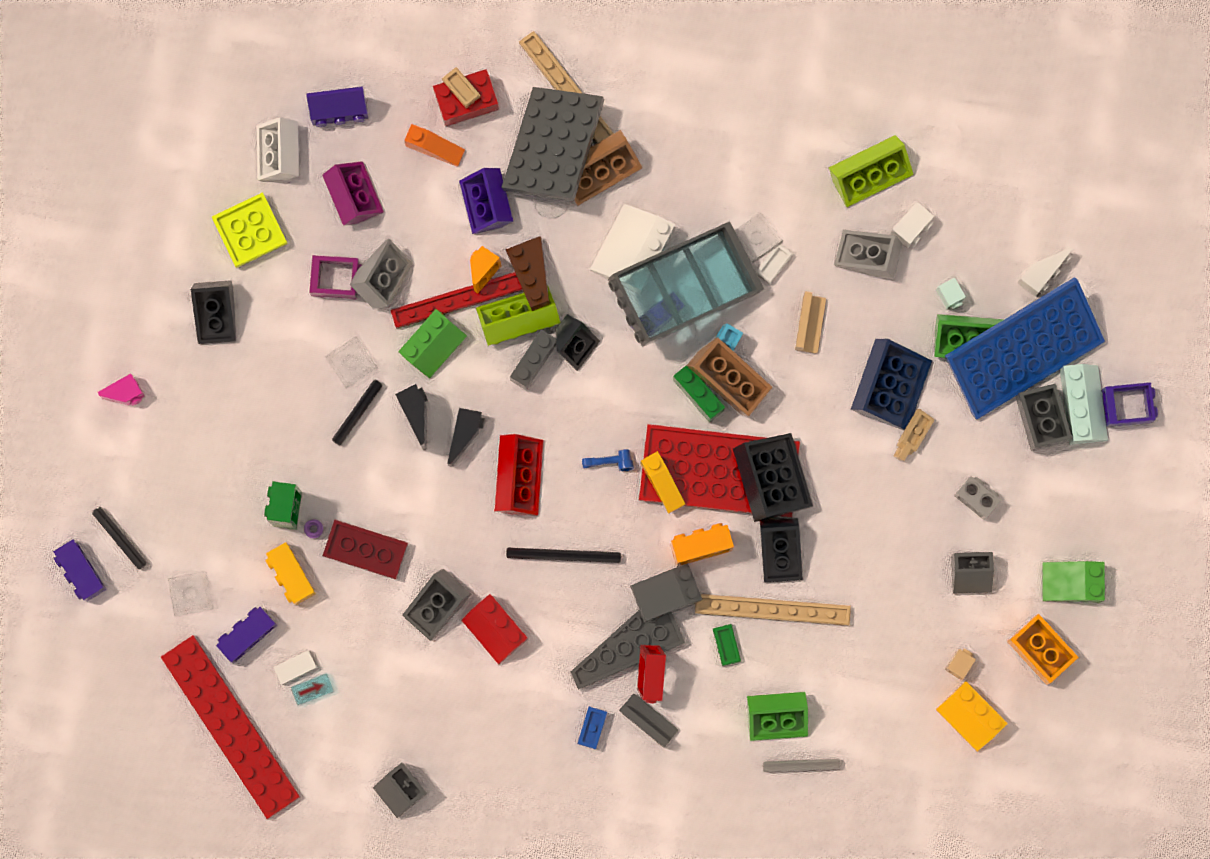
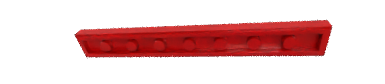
M515 272L490 279L479 293H476L473 285L392 309L391 314L395 327L398 329L426 320L435 309L443 314H447L523 290Z

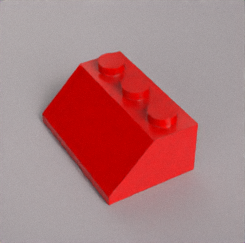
M491 594L479 602L461 620L498 665L528 641L526 635Z

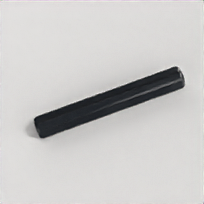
M373 380L332 438L335 444L340 446L382 388L381 382Z
M99 506L94 509L92 515L138 570L144 568L147 564L146 560L103 508Z

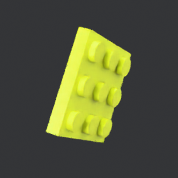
M263 192L212 216L214 224L236 268L288 244Z

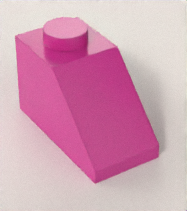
M132 374L97 392L102 399L128 406L140 403L142 401L141 398L145 397Z

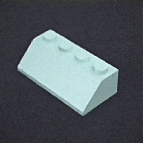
M1078 364L1063 366L1060 369L1065 415L1072 436L1069 445L1108 441L1098 365Z

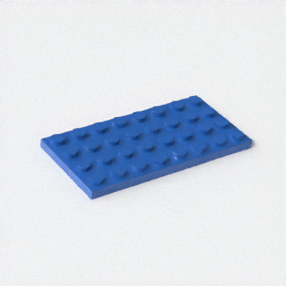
M1074 277L945 355V358L973 417L977 420L1012 399L1018 393L1025 391L1063 366L1068 365L1104 343L1105 340L1080 283Z

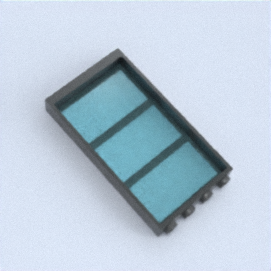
M730 221L618 271L608 278L609 287L612 292H615L617 303L624 310L626 321L629 326H632L635 332V339L642 347L746 300L764 289Z

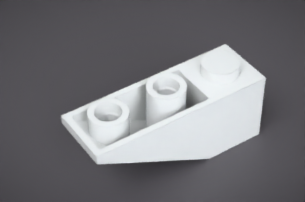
M1070 247L1033 263L1017 283L1035 297L1039 292L1043 294L1049 286L1047 281L1050 278L1055 279L1061 271L1058 267L1062 263L1066 265L1072 257L1069 253L1073 249Z

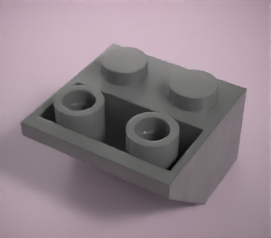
M964 552L951 555L953 594L992 593L994 575L993 552Z
M403 762L391 770L373 787L396 818L400 817L428 794Z

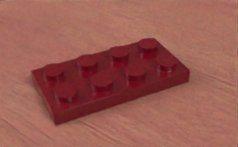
M334 519L322 556L396 580L408 542Z

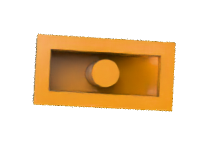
M481 246L479 250H475L470 259L472 283L475 292L479 293L502 267L500 257L484 246Z

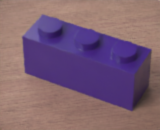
M72 539L53 551L56 556L54 557L56 564L64 568L66 572L64 576L69 584H74L76 588L74 593L79 600L83 599L88 602L107 590L76 540Z
M254 607L248 612L247 615L249 617L244 621L239 620L232 627L233 631L229 634H223L217 640L219 642L216 645L217 648L232 664L237 662L278 626L262 607L258 609Z

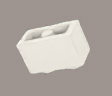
M916 202L892 229L890 234L895 235L907 248L911 244L915 246L921 239L919 236L923 230L927 232L934 224L931 222L934 215Z

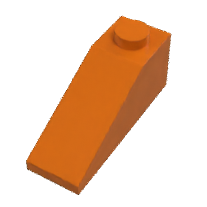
M411 124L404 140L406 147L456 167L459 166L465 149L414 124Z

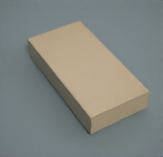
M457 67L442 78L445 85L465 108L481 97Z

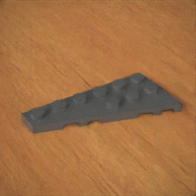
M638 610L570 672L579 690L639 664L640 645H660L662 650L666 652L684 644L685 641L672 613L644 622L641 612Z

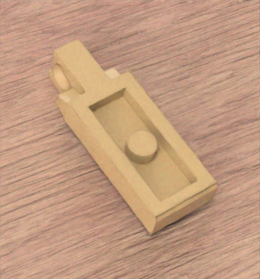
M917 409L898 440V448L894 457L905 461L908 454L911 455L913 452H916L933 424L934 419L921 409Z

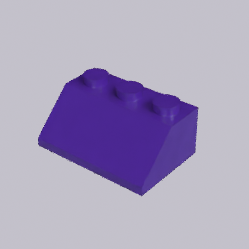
M363 86L306 93L311 123L316 125V127H325L329 123L342 125L346 121L358 123L365 121L364 119H369Z
M482 168L459 180L472 234L502 228L514 222L507 193L502 189L503 178L500 168Z

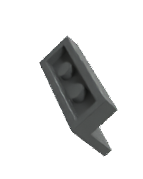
M632 694L619 710V712L663 748L666 747L678 732L674 725L636 694Z

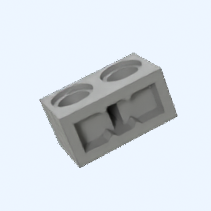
M970 476L954 496L985 520L1001 500L994 490H988L983 486L984 482L978 477L973 478ZM967 486L975 488V495L967 493ZM983 498H987L990 500V507H984L982 505Z

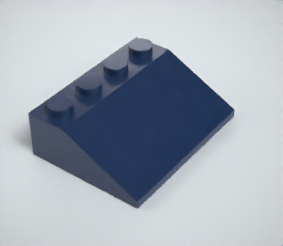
M875 339L850 410L873 420L905 430L914 415L932 360L890 339Z

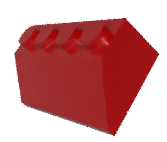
M519 434L500 435L495 512L538 516L543 454L542 439Z

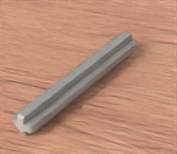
M840 759L763 762L764 772L840 769Z

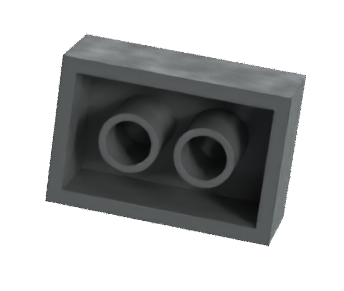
M1056 383L1020 392L1015 396L1031 451L1066 443L1072 439Z

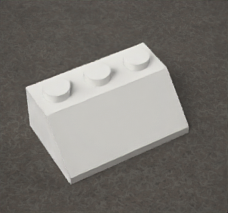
M277 118L257 125L258 181L289 180L299 176L298 121Z

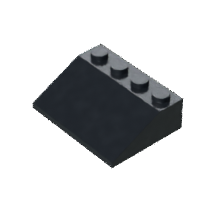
M792 433L745 442L733 448L754 522L813 507Z

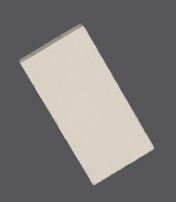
M777 243L756 270L757 275L768 284H771L793 253Z
M307 650L273 668L281 685L316 669L317 666L310 651Z

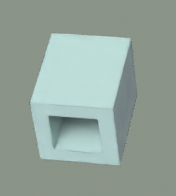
M955 277L939 285L936 289L946 309L952 307L954 310L963 305L962 301H964L966 296Z

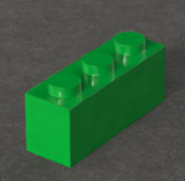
M684 366L673 376L675 384L709 423L725 410V406L688 366Z

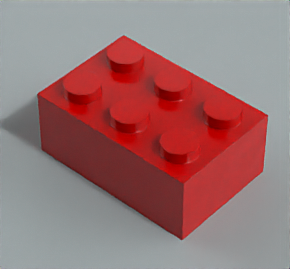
M487 69L465 76L481 96L467 108L463 106L445 83L433 86L445 127L499 110Z

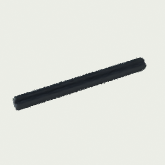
M511 547L506 549V557L514 559L621 562L620 552Z

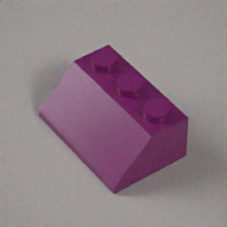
M363 161L335 164L322 174L343 226L358 224L384 212Z

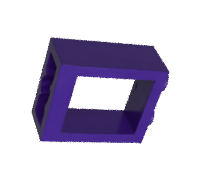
M1151 382L1107 386L1102 389L1106 427L1153 423L1158 417V410L1153 402V399H1155V389L1151 387ZM1143 391L1146 417L1117 420L1114 393Z

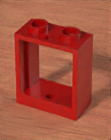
M640 645L637 691L642 700L651 704L663 699L666 654L660 645Z

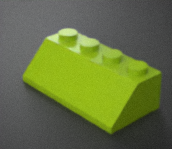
M896 135L828 167L833 183L846 207L914 175L905 144Z
M549 286L550 305L531 311L524 293L476 307L487 345L499 344L508 339H515L521 335L534 333L537 330L560 324L556 304Z

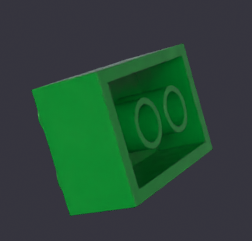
M272 481V486L268 487L267 497L270 498L269 505L265 506L264 517H267V521L274 527L297 530L302 491L296 484Z

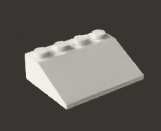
M624 204L590 270L608 279L618 271L663 252L675 230V224L652 213ZM645 267L621 278L620 281L624 288L641 295L651 274L648 268Z

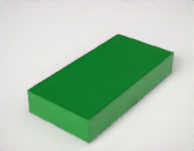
M732 624L713 628L722 666L741 662Z

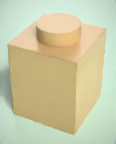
M958 649L944 670L963 680L976 659L972 657L973 654L967 649Z

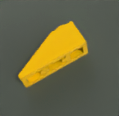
M658 451L641 460L640 464L668 514L684 506L685 502Z

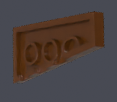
M541 236L505 249L531 311L550 305Z

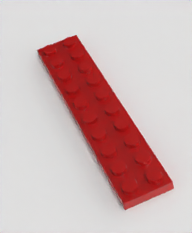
M192 635L162 655L161 659L266 819H269L300 798V795L195 636Z

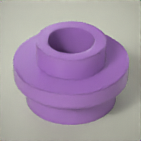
M311 519L305 523L304 532L309 538H318L323 533V525L319 520ZM312 526H317L316 532L310 531Z

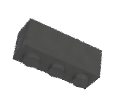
M541 329L512 372L510 381L527 391L556 347V338Z

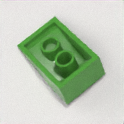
M1043 562L1042 601L1098 603L1105 601V562Z

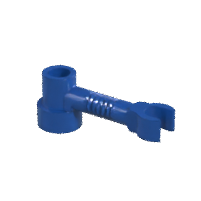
M628 449L618 451L619 455L582 459L583 468L618 463L619 471H630L634 469V465L630 457V450Z

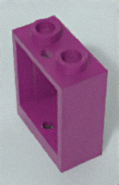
M312 255L309 290L311 296L357 299L358 293L352 287L351 290L320 289L322 263L353 265V279L357 270L362 266L358 258Z

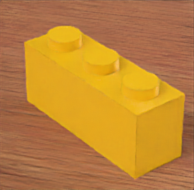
M287 542L266 553L268 558L265 561L270 569H275L277 575L274 577L279 586L283 585L287 592L284 595L289 603L293 602L295 605H298L316 594Z

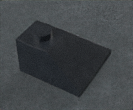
M567 314L556 328L557 352L578 371L600 340L583 322Z

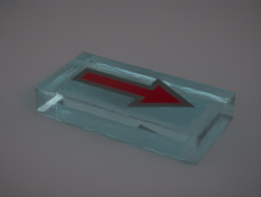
M328 673L290 687L297 706L334 692Z

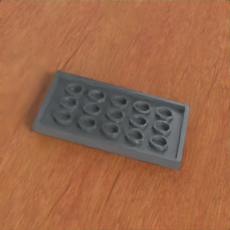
M533 87L502 189L509 192L574 201L605 99L603 96Z

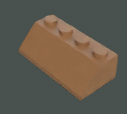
M621 130L590 147L574 200L577 206L643 168Z
M718 337L700 349L686 365L739 414L749 417L772 389L769 383Z

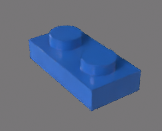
M588 707L577 744L596 750L607 715L606 711Z

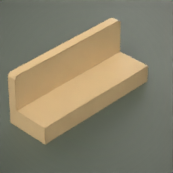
M805 291L795 350L816 354L819 348L826 298L812 296L813 292Z

